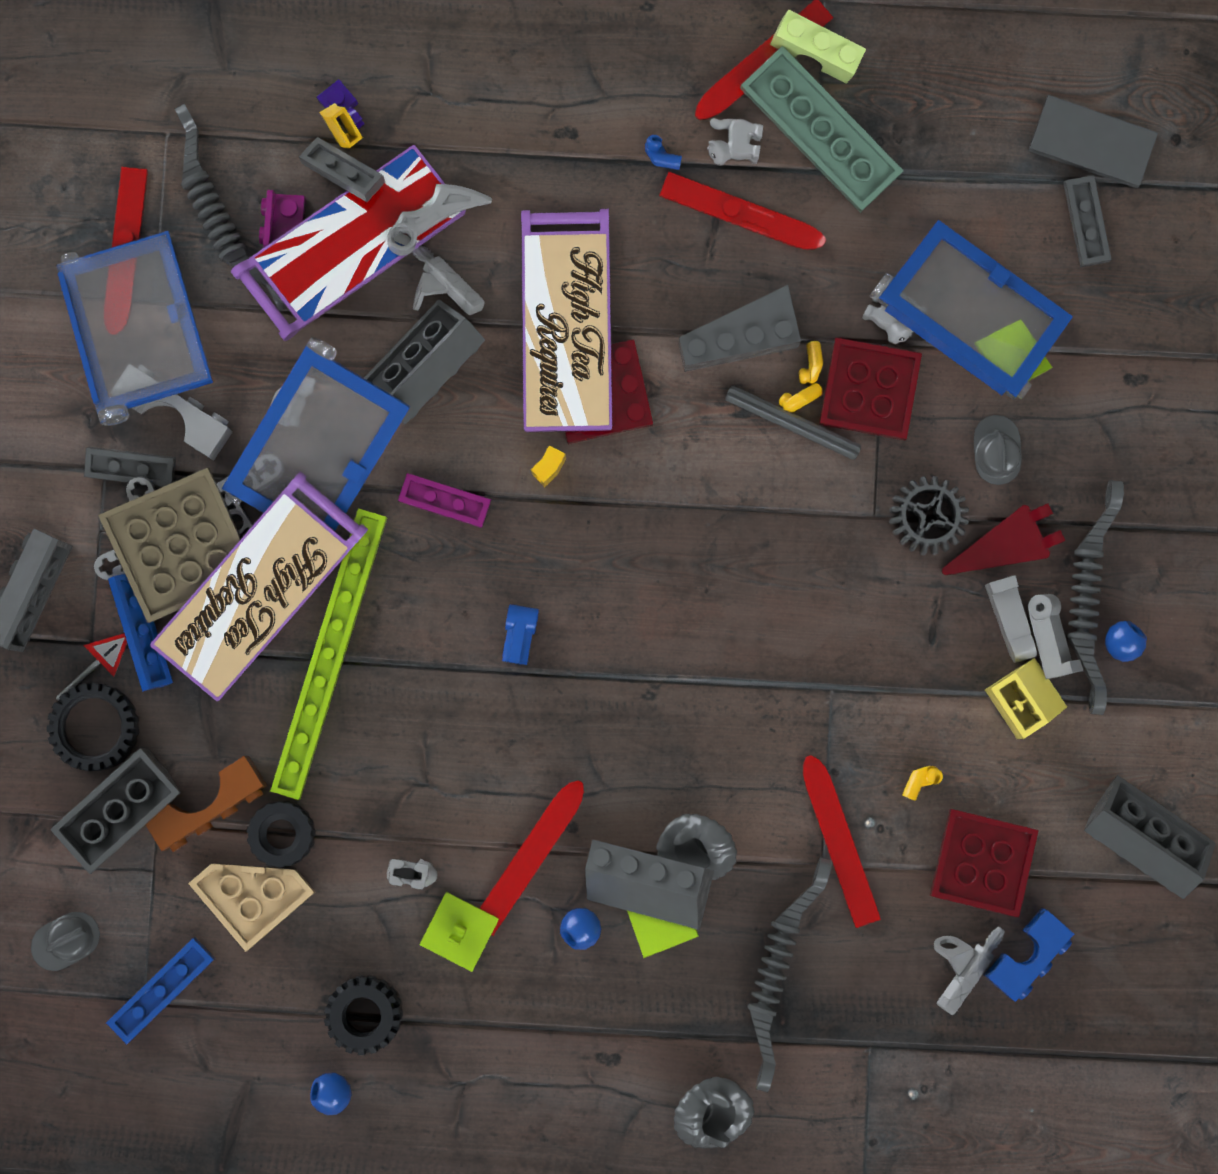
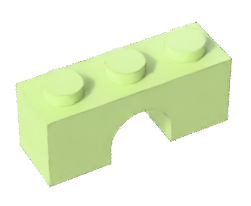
M789 9L782 18L770 43L771 46L777 49L783 46L793 57L802 54L814 58L822 64V72L846 84L854 76L866 51L865 48Z

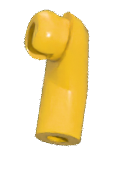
M811 341L806 345L809 365L808 369L801 368L799 370V382L801 384L810 383L812 385L818 380L823 367V356L819 341Z
M814 383L793 396L790 393H784L779 399V405L784 410L793 413L822 396L823 390L818 383Z
M926 766L914 770L909 777L902 796L916 801L921 787L941 783L943 779L942 771L935 766Z

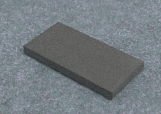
M1048 95L1028 151L1138 189L1158 132Z

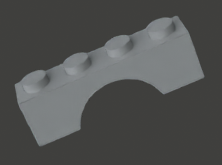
M129 365L110 394L118 397L160 383L153 380L156 374L141 365L139 369H136ZM178 394L132 408L140 414L157 406H168L178 410L185 423L184 442L213 461L233 433L227 427L229 421L215 412L212 416H209L202 411L204 405L192 397H189L186 401L178 396Z

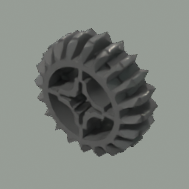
M926 476L920 478V486L912 479L909 481L911 491L907 487L902 486L899 491L903 497L895 495L892 499L896 504L900 505L899 507L892 506L889 509L890 513L898 514V517L889 520V523L892 525L899 524V528L893 531V535L895 536L902 532L905 537L899 543L904 545L910 540L912 543L909 546V551L911 552L918 545H920L921 555L927 553L928 547H930L932 555H937L939 552L938 545L944 552H947L950 549L947 540L951 544L957 545L959 540L954 534L963 536L966 533L959 526L969 523V519L961 517V514L969 512V508H960L959 506L966 498L960 496L956 499L954 494L958 492L959 488L955 486L948 491L946 489L949 485L948 480H944L941 486H938L937 476L932 477L930 485H928ZM921 493L935 494L930 503L926 505L918 502L915 504L910 501L912 497ZM942 499L950 507L952 514L951 522L941 512ZM934 506L932 516L936 521L932 519L924 526L926 515L922 510L927 512ZM906 509L917 519L918 525L915 533L908 525ZM930 527L948 530L944 536L937 539L923 538Z

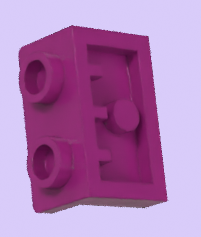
M267 190V197L262 198L261 214L265 216L264 227L261 226L259 229V243L263 244L264 248L305 220L306 197L302 195L275 194L274 190Z

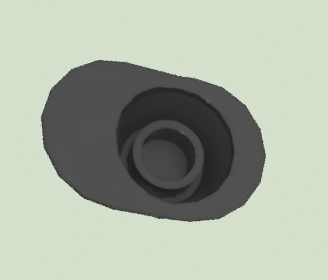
M992 415L984 418L979 422L974 431L976 470L981 478L990 484L1001 485L1009 483L1019 473L1022 462L1018 428L1013 421L1005 416Z
M71 912L53 920L35 933L31 943L33 959L40 967L51 971H58L78 962L91 954L97 947L100 937L98 924L91 916L83 912Z

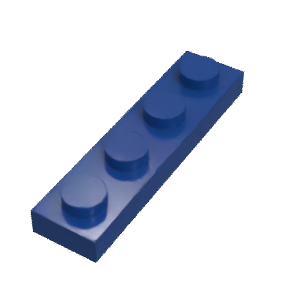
M125 574L109 578V585L142 692L172 684L173 681L166 659L150 646L151 642L158 635L154 621L147 622Z
M194 937L106 1024L127 1045L216 958Z

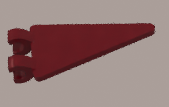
M1049 503L1032 511L1029 506L1022 505L944 566L941 570L942 574L951 575L1048 558L1050 556L1048 548L1065 541L1061 530L1043 538L1036 524L1037 521L1053 514Z

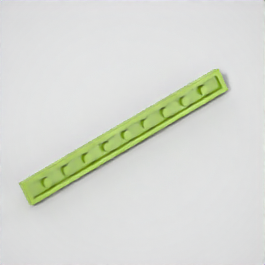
M359 508L354 521L358 525L363 524L368 528V531L342 559L270 792L297 800L301 799L387 521L386 516Z

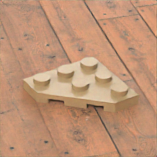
M213 863L188 883L245 952L251 949L315 893V890L297 869Z

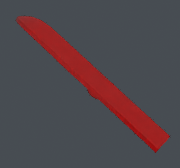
M819 0L812 1L798 13L822 27L834 18ZM774 34L702 96L695 111V117L698 120H706L717 116L745 94L740 89V86L778 50L770 45Z
M121 167L112 248L140 239L148 175L147 169ZM138 258L109 266L104 321L106 329L111 336H118L129 323Z
M668 172L659 195L662 198L795 248L815 250L823 247L826 243V238L811 225Z
M812 755L807 756L803 763L805 786L855 928L881 920L832 779L826 767L819 759Z
M582 781L570 782L557 793L480 907V909L499 918L491 934L492 936H494L576 814L584 794V784Z

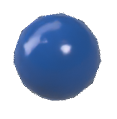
M1131 621L1117 622L1106 633V650L1114 659L1122 662L1134 661L1142 656L1146 649V635Z
M575 908L567 912L560 925V934L563 940L571 948L586 950L594 946L602 930L600 920L596 914L587 908Z
M324 1073L317 1077L312 1084L310 1093L311 1104L318 1112L325 1115H337L344 1111L352 1096L351 1086L345 1077L337 1073Z

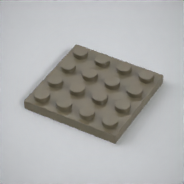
M209 467L98 515L148 623L180 610L241 540V536Z

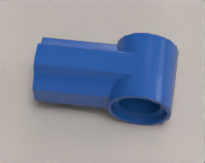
M513 604L509 605L505 626L507 635L502 661L521 665L528 664L532 635H535L539 609Z

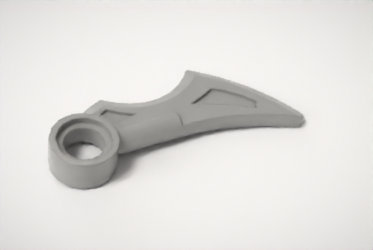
M436 184L434 195L427 205L418 210L404 211L400 214L396 224L389 230L387 245L394 254L399 256L408 255L415 249L419 235L453 214L469 208L491 204L492 198L469 188ZM398 233H405L410 237V243L400 246L395 243L394 236Z

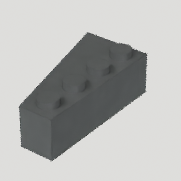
M786 285L679 337L678 345L684 372L798 348L801 339L789 286Z

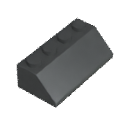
M438 299L364 379L410 406L402 420V423L406 424L418 414L419 410L430 398L438 393L443 384L458 372L462 364L478 351L485 339L465 317Z
M33 529L32 533L26 535L22 543L23 552L21 557L12 564L9 571L11 578L7 586L0 590L1 647L24 652L70 554L72 545L36 529Z
M140 748L50 830L89 874H92L181 792L167 769L148 748Z
M1118 775L1113 779L1091 812L1084 829L1095 840L1113 850L1118 856L1126 859L1144 874L1149 875L1182 899L1189 895L1205 879L1216 845L1213 840Z
M592 840L585 867L587 900L700 930L714 870Z

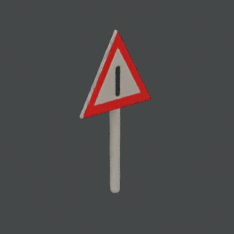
M125 633L83 645L97 660L57 695L56 699L59 700L63 693L69 691L68 689L77 686L100 664L115 677L127 645Z

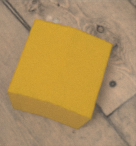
M334 103L319 112L340 147L351 148L363 138L345 107L337 106ZM338 116L348 133L345 134L336 120Z
M548 446L543 458L531 469L532 475L546 487L559 474L566 460V454Z

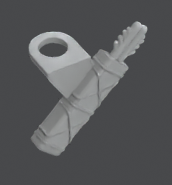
M422 245L412 251L419 261L425 262L423 270L426 272H423L418 284L413 310L418 311L420 309L424 296L447 293L468 315L482 311L485 304L483 298L440 256L434 258V253H431V250L428 251V248Z
M997 927L991 931V935H988L986 944L983 947L977 944L975 948H972L961 939L953 936H942L934 941L935 951L948 959L956 973V976L937 1001V1005L950 1015H954L958 1011L968 994L971 993L972 988L978 983L981 975L989 967V964L995 957L991 952L1003 940L1004 929ZM944 943H952L955 944L957 947L954 949H946L941 945Z

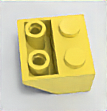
M1032 658L985 689L1017 739H1025L1067 708V705L1051 681L1045 678L1044 671L1035 658Z

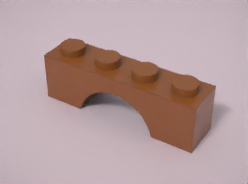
M249 756L241 757L219 772L220 789L214 802L206 809L193 813L182 810L175 804H168L146 824L147 829L161 851L169 849L172 852L177 851L188 843L186 838L196 832L197 836L202 835L213 827L211 822L221 816L225 820L238 811L236 806L246 800L249 804L264 795L261 790L268 785Z

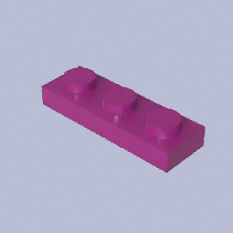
M407 473L398 502L483 528L491 499Z

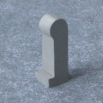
M1015 575L990 582L985 585L1009 655L1014 663L1037 657V651L1017 588L1019 585Z
M1053 594L1033 596L1029 601L1028 611L1045 678H1058L1083 671L1081 660L1072 661L1059 616L1061 611L1059 598Z

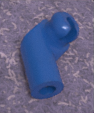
M650 135L645 143V152L651 162L658 167L680 170L682 156L667 153L662 145L661 137Z

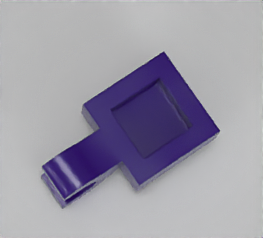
M339 79L316 97L325 109L334 103L337 106L345 107L357 129L364 125L361 116L353 109L358 105L357 100Z

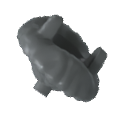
M682 814L680 817L672 820L666 826L664 832L661 833L656 846L659 857L714 870L712 880L725 876L727 872L733 869V865L736 863L737 849L735 848L732 835L726 831L724 826L719 825L716 820H711L706 816L698 814Z
M720 1077L705 1079L701 1083L694 1085L680 1099L679 1105L675 1109L674 1129L677 1132V1136L685 1144L691 1145L694 1148H725L730 1142L736 1140L739 1135H742L752 1124V1117L755 1113L753 1100L734 1081Z

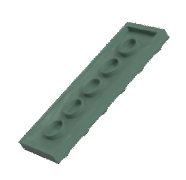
M783 46L740 86V89L860 213L902 174L903 169Z

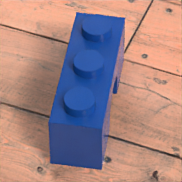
M1043 908L1036 913L1022 930L1033 942L1034 951L1032 956L1024 962H1015L1007 954L1002 953L983 974L1014 1002L1027 997L1033 989L1032 982L1038 976L1043 977L1053 965L1051 963L1052 959L1058 953L1062 955L1072 944L1070 939L1074 933L1053 914Z

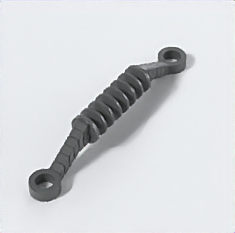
M184 103L174 108L186 131L181 186L184 190L192 189L187 194V198L189 200L197 199L192 204L193 209H203L197 217L199 220L208 219L203 224L204 230L214 229L209 233L208 238L209 240L219 239L213 245V248L215 250L224 249L219 254L220 261L234 267L240 262L249 259L245 252L247 248L243 243L235 245L241 236L238 233L230 234L235 229V225L233 223L224 224L230 219V215L228 213L219 214L224 210L225 205L223 203H215L220 196L218 193H210L214 189L213 183H205L209 179V175L206 171H203L198 162L199 130ZM256 267L251 269L249 273L256 282L268 288L279 311L286 309L285 304Z
M1109 480L1105 495L1106 510L1078 548L1074 550V555L1083 558V560L1073 563V567L1082 570V572L1072 575V578L1080 581L1081 584L1071 586V590L1080 593V596L1070 598V602L1079 605V608L1069 610V613L1077 616L1078 620L1068 622V625L1077 628V631L1068 633L1067 638L1073 646L1077 658L1081 660L1084 672L1092 685L1088 707L1089 713L1093 715H1103L1107 704L1106 684L1094 658V646L1097 636L1088 631L1098 627L1097 623L1089 621V619L1099 616V612L1090 609V607L1100 604V600L1091 597V595L1101 592V589L1093 586L1092 583L1102 581V577L1093 574V571L1103 569V565L1094 562V559L1104 557V552H1102L1103 536L1120 511L1123 502L1124 484L1122 481Z
M819 858L812 885L788 906L774 921H771V926L777 929L778 933L768 934L767 937L773 940L775 944L764 946V949L772 954L771 957H761V960L768 965V968H758L757 971L765 976L764 980H755L754 982L762 990L751 993L759 1001L758 1003H748L747 1008L750 1010L763 1058L757 1077L756 1090L766 1093L770 1089L776 1066L769 1031L773 1016L776 1017L777 1011L769 1006L770 1004L780 1003V1000L773 995V992H783L784 988L776 984V981L786 980L787 977L779 972V970L790 968V965L783 961V957H793V953L786 949V945H796L797 943L789 935L799 934L800 929L798 927L802 913L825 889L832 867V860Z

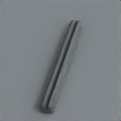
M731 386L726 394V401L852 460L857 458L861 450L860 444L738 387Z

